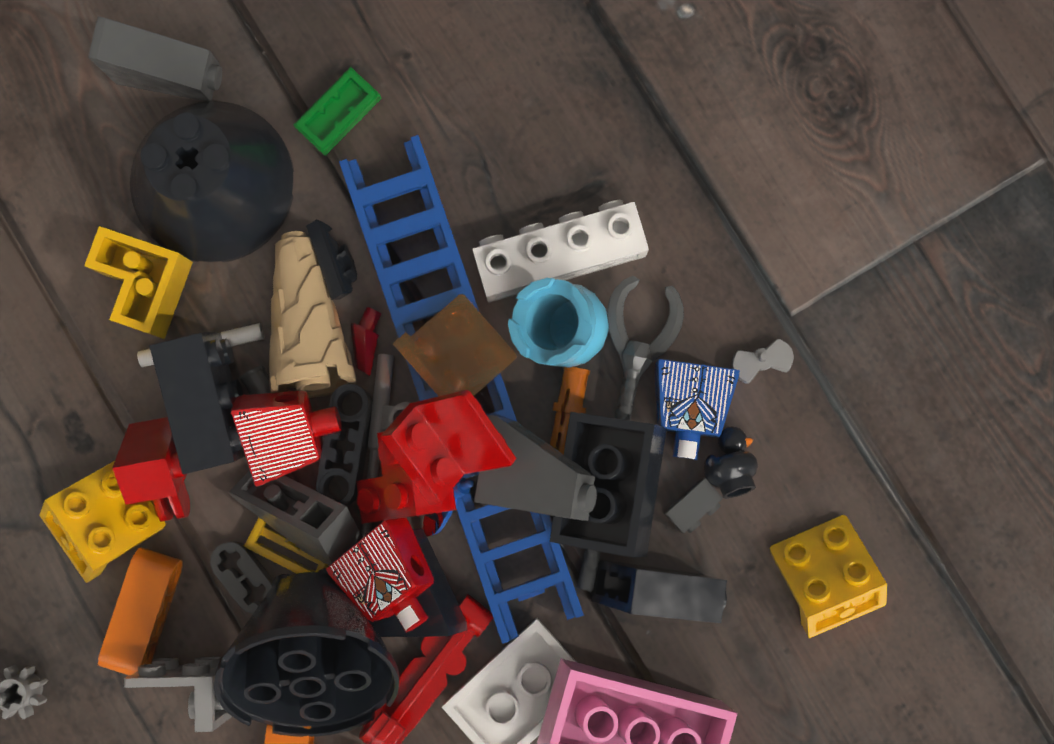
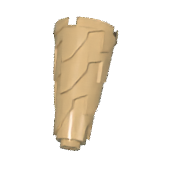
M291 231L284 233L281 236V240L275 244V271L273 276V296L271 298L269 386L270 393L288 392L289 388H296L297 391H306L308 397L313 398L330 395L339 386L344 384H356V375L350 352L344 340L336 306L329 295L311 239L306 237L305 232Z

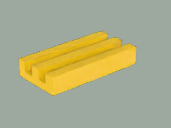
M259 517L244 545L245 548L296 574L318 572L329 567V565L302 551L283 535L265 527L266 522ZM261 535L318 564L316 571L257 542L259 536Z

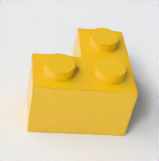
M99 226L84 266L102 275L123 281L109 320L165 339L193 262L180 253Z

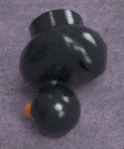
M733 426L725 428L718 438L719 447L726 454L720 457H716L713 454L708 455L704 463L706 479L713 486L720 488L725 499L747 494L756 488L753 476L756 474L758 462L752 453L745 452L746 447L752 444L753 439L747 438L743 430Z

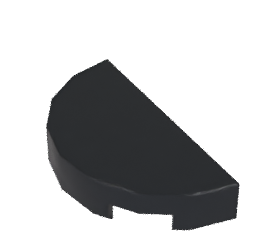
M316 219L306 227L331 300H340L353 291L352 282L357 280L355 262L346 244L339 247L334 238L328 233L332 228L328 224Z

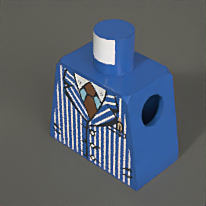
M659 359L655 363L654 368L657 425L667 428V431L676 432L673 457L698 460L700 437H720L740 370Z

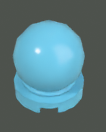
M544 278L531 282L518 293L515 299L519 300L513 309L512 319L508 321L511 340L522 356L530 358L538 364L570 368L585 364L603 348L609 331L607 311L592 291L582 285L572 284L566 280Z

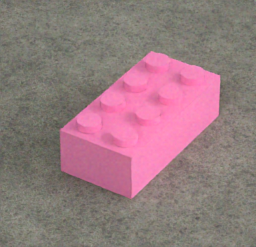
M561 658L537 744H729L738 713L721 700Z

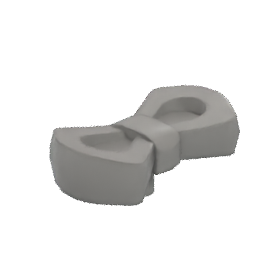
M775 339L766 348H760L754 352L737 350L731 361V369L740 370L738 380L749 384L759 371H765L769 368L787 373L792 366L794 354L792 348L781 339Z

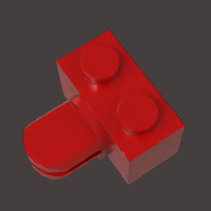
M168 417L129 424L112 467L125 504L152 500L160 522L172 520L173 513L177 519L188 517L190 514V498L184 483L187 474H182Z

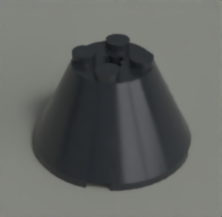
M222 101L198 102L181 107L166 115L144 137L137 149L131 168V199L136 215L144 229L165 249L180 253L187 259L195 262H229L243 258L258 250L280 229L292 205L294 167L286 144L273 126L263 117L246 107Z
M326 568L318 572H304L293 575L281 574L274 578L272 588L219 662L215 673L214 690L217 700L224 710L243 724L250 726L252 720L272 725V734L284 736H326L361 727L375 720V711L385 703L390 707L398 694L399 671L394 658L373 623L363 615L331 578Z

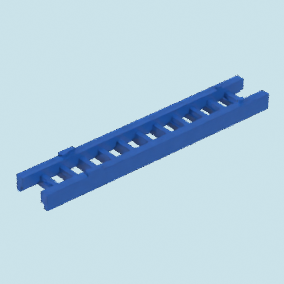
M419 135L410 137L411 140L404 143L413 171L366 187L356 159L339 161L419 400L468 390L486 383L496 411L487 414V416H499L517 422ZM418 189L420 190L426 211L381 226L379 225L373 207L374 204ZM433 228L440 250L393 265L387 243ZM445 267L447 268L453 286L452 290L408 305L406 304L399 283ZM460 306L468 331L421 346L413 322ZM473 345L482 372L434 387L426 361ZM479 472L464 474L462 478L467 479L479 475ZM470 492L458 498L456 509L502 644L519 637L508 604L510 600L518 598L519 601L545 593V588L556 585L567 620L584 615L560 544L549 542L552 529L550 515L530 512L537 533L490 549L480 519L511 508L486 505L476 509ZM541 544L551 573L503 590L494 560Z

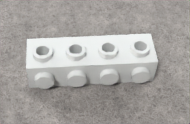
M614 200L599 206L600 212L584 216L582 211L573 212L560 217V223L544 228L543 223H536L521 228L519 230L520 235L504 239L503 235H494L479 241L480 247L473 248V253L488 303L517 295L531 282L544 278L568 280L646 257L649 248L635 202L623 204V200Z

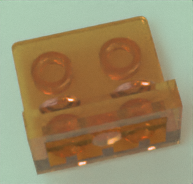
M464 294L458 295L411 337L405 332L393 343L438 396L462 390H469L475 396L517 358L512 348Z

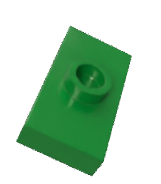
M350 67L293 126L319 152L326 156L382 98L367 81Z

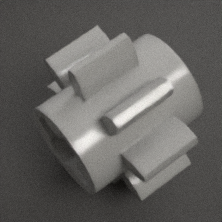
M16 665L4 669L6 679H0V709L3 711V719L14 716L17 710L19 716L25 719L34 715L32 705L38 706L47 701L42 692L43 685L48 680L40 679L34 674V665L25 667L21 672H19Z

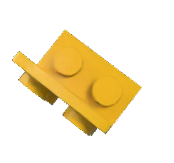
M115 461L47 498L39 514L86 583L101 575L109 562L157 534L166 526L165 521L160 522L156 509L150 500L125 504L112 469Z
M846 515L836 517L770 547V553L800 607L801 625L808 638L886 605L887 583Z

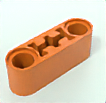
M142 547L137 549L130 561L98 658V665L100 667L129 676L138 672V666L151 664L182 572V560Z

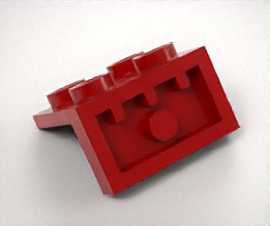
M469 390L409 403L380 436L429 505L442 503L464 474L509 467L516 460L504 437L497 431L483 411L479 401L474 398Z

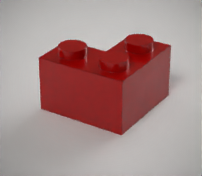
M384 431L377 433L378 456L381 461L382 476L359 480L356 483L358 492L357 504L360 509L362 524L456 510L454 489H452L442 503L429 505L380 438Z

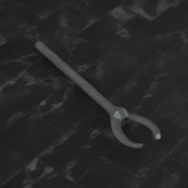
M635 276L624 279L614 289L607 308L609 332L623 367V382L614 418L630 421L641 376L650 364L663 355L673 344L680 332L684 319V307L680 294L673 286L665 287V295L669 300L670 313L661 333L650 344L629 340L624 325L623 310L628 293L640 281ZM585 549L577 588L593 591L601 551Z

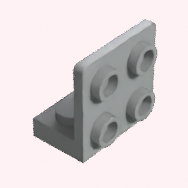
M200 657L195 659V663L179 665V658L153 659L152 664L138 666V672L124 678V688L194 686V692H191L189 696L188 714L190 719H195V732H213L232 717L220 705L214 690L215 673L221 657Z

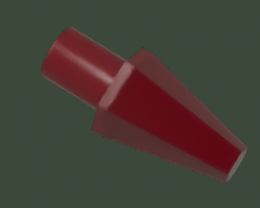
M366 307L359 324L351 323L350 325L356 368L368 376L371 375L377 339L379 337L373 331L381 316L380 312L370 307Z

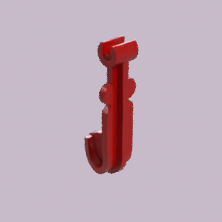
M468 594L459 605L467 621V631L450 636L424 637L421 642V650L424 656L413 658L399 677V690L394 702L390 707L385 703L375 711V720L363 725L358 736L359 739L366 744H402L447 686V674L458 675L464 671L467 665V658L463 650L474 635L479 637L493 619L492 612Z

